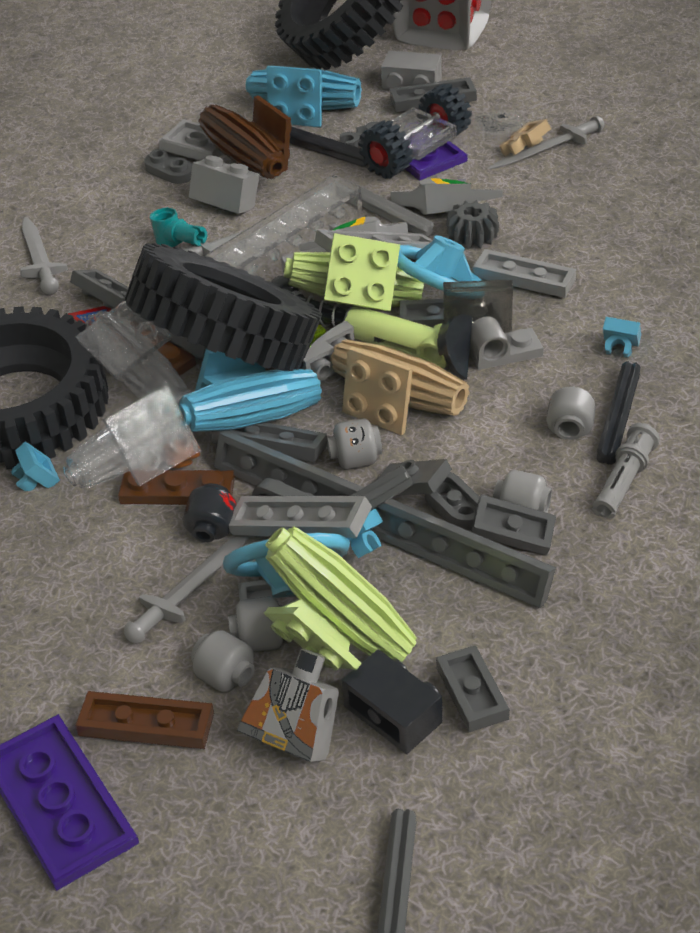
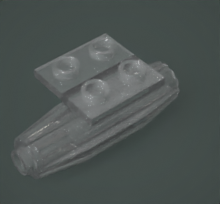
M123 301L109 312L98 311V313L92 314L90 319H87L85 322L86 329L76 336L77 341L135 396L164 415L176 414V407L180 404L181 397L189 394L190 391L170 361L158 351L161 346L173 338L171 333L167 329L153 325L154 321H148L140 317L141 314L132 311L131 307L126 305V301Z
M165 385L103 419L106 427L99 430L67 456L65 460L67 466L63 467V470L70 484L74 487L79 485V487L87 489L121 477L124 473L130 471L137 485L141 486L200 452L201 449L188 424H185L184 416L178 406L180 399H182L181 397L194 391L186 390L172 395L168 385Z

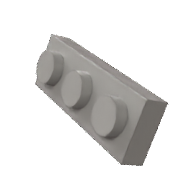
M484 249L473 266V273L480 279L566 298L576 280V269L488 249Z

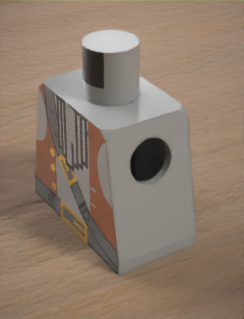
M300 649L293 670L271 667L260 683L238 725L237 731L309 762L325 760L329 754L339 695L336 687L318 681L326 657L310 650Z

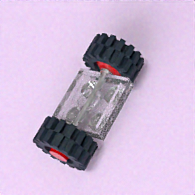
M441 84L420 98L419 101L421 103L418 104V109L412 107L395 119L388 120L387 122L385 120L380 121L364 131L359 137L361 140L358 142V146L362 148L359 150L360 155L365 157L362 160L363 163L370 165L368 170L370 172L375 170L376 175L382 174L383 178L387 179L389 177L390 179L410 166L409 163L413 159L420 160L465 131L468 125L471 124L472 120L469 118L472 116V111L467 110L471 106L469 102H464L463 99L466 98L464 93L459 95L460 89L457 87L452 89V84Z

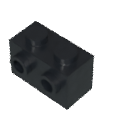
M379 649L366 658L357 670H352L341 679L344 707L406 755L443 723L442 695H440L437 688L429 682H423L408 671L401 661L395 658L391 659Z

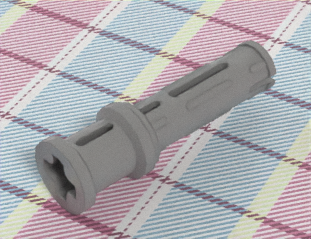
M635 423L629 427L627 441L618 447L616 451L617 463L597 499L592 504V510L596 515L609 519L614 518L637 473L646 469L649 463V453L655 450L660 442V436L652 426L645 423Z

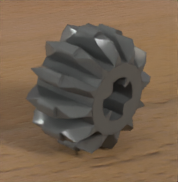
M477 200L474 203L464 201L463 205L456 204L453 210L448 212L446 225L450 240H455L460 245L465 243L469 249L475 244L482 248L483 242L492 244L493 238H497V233L499 232L497 210L490 207L489 203L480 204Z

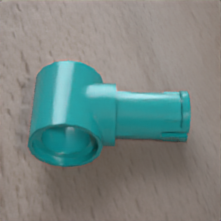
M161 208L150 214L149 218L155 241L159 245L164 244L175 247L182 242H186L195 246H201V243L204 244L207 240V230L205 227L187 224L184 219L178 218L177 211L174 208Z

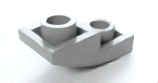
M345 320L324 333L309 347L306 357L303 359L302 368L313 370L318 375V380L321 381L335 373L331 362L334 346L341 343L342 340H354V327Z

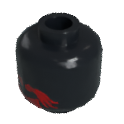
M208 483L197 487L191 491L182 517L183 525L196 540L208 543L214 539L224 538L230 532L229 524L236 507V500L227 488L219 484Z

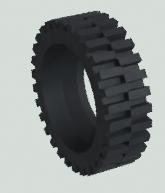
M280 0L278 4L280 10L276 12L275 16L278 19L275 22L276 32L280 36L279 38L312 68L329 70L331 65L337 68L340 67L342 60L345 63L352 61L353 54L357 57L364 53V46L367 45L370 48L375 43L373 38L377 34L381 37L386 32L384 26L387 23L391 25L396 19L393 16L394 12H400L403 7L400 3L401 0H346L329 16L328 14L337 0Z
M147 243L143 246L124 297L126 305L131 307L132 311L141 314L140 317L145 320L154 321L153 325L170 330L169 333L177 337H185L188 342L206 346L207 350L215 353L217 351L225 353L226 357L233 359L237 357L245 363L253 365L257 363L265 368L273 367L276 370L282 371L284 369L288 371L299 370L302 367L303 359L306 357L322 317V313L302 297L295 296V293L281 289V286L273 282H267L260 276L251 275L246 270L234 268L225 262L215 261L211 257L200 256L196 252L189 250L186 252L178 247L172 248L168 245H159L157 243Z
M23 306L14 307L13 313L6 314L4 308L0 309V376L24 371L39 372L50 375L60 382L51 391L31 402L0 409V463L4 462L7 470L13 469L17 465L19 459L15 450L25 441L52 459L56 457L54 449L60 447L65 452L73 448L72 438L79 441L84 440L88 436L86 428L94 430L99 424L97 416H104L106 411L104 404H108L109 389L100 347L92 330H86V325L81 320L74 322L72 315L66 313L60 318L59 311L50 309L44 315L42 307H32L30 313H25Z

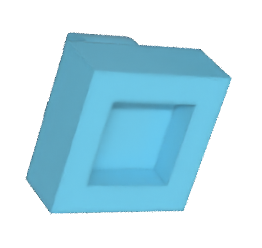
M606 317L603 326L606 354H611L614 345L622 344L625 347L623 355L628 358L632 354V345L639 346L641 339L640 322Z
M25 441L15 450L20 463L14 466L11 473L20 479L16 483L17 487L24 491H31L36 487L37 483L50 488L60 481L50 458Z
M376 509L369 512L357 538H347L351 542L352 550L358 558L381 546L378 536L371 530L383 523Z

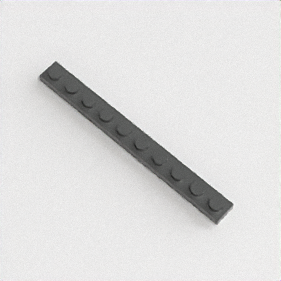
M225 431L219 434L214 468L234 470L235 477L256 486L263 479L272 478L305 493H311L314 496H350L363 488L360 485L233 432ZM393 499L374 508L383 520V523L371 529L379 539L538 608H541L546 603L556 567Z

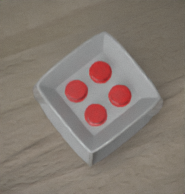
M401 0L400 3L403 5L401 11L394 12L393 14L396 18L393 21L396 39L403 43L450 50L469 49L477 41L487 24L492 0Z

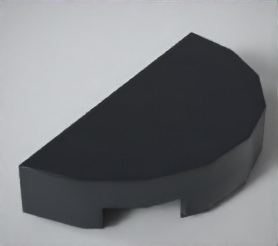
M466 314L450 318L446 324L440 327L437 338L439 356L444 355L446 364L450 368L447 371L463 381L467 380L472 327V316Z

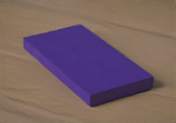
M59 714L0 745V795L56 891L139 844L135 831Z

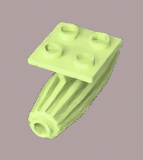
M337 233L333 234L331 253L294 252L292 259L286 258L283 273L284 278H289L290 286L324 297L323 301L389 312L391 307H400V300H421L424 288L423 282L406 274L397 267L400 244Z
M295 526L287 530L281 527L272 534L265 545L269 549L266 559L298 598L283 607H268L263 613L273 622L271 628L277 635L288 642L294 640L303 649L325 656L323 666L334 670L339 668L357 670L361 665V662L349 652L350 644L368 656L379 649L391 659L395 658L401 662L405 660L406 656L411 653L412 648L415 646L417 637L384 595L340 555Z

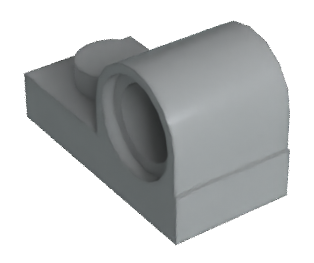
M490 316L479 318L472 323L469 354L478 370L543 357L544 348L533 328L518 329L513 332L504 333L499 322Z

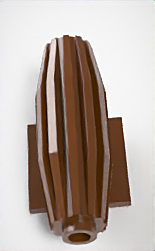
M254 96L252 122L236 112L213 104L205 107L204 111L200 113V119H198L200 128L215 147L237 164L246 165L249 171L258 173L267 179H274V177H278L282 172L288 170V160L290 158L289 142L292 130L291 118L262 97Z

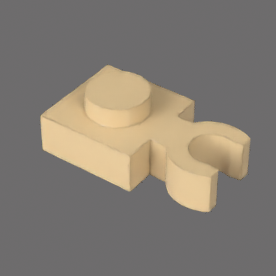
M547 119L528 122L512 134L510 139L502 143L499 148L505 156L511 152L513 155H516L526 145L530 148L542 142V136L550 131L551 127Z

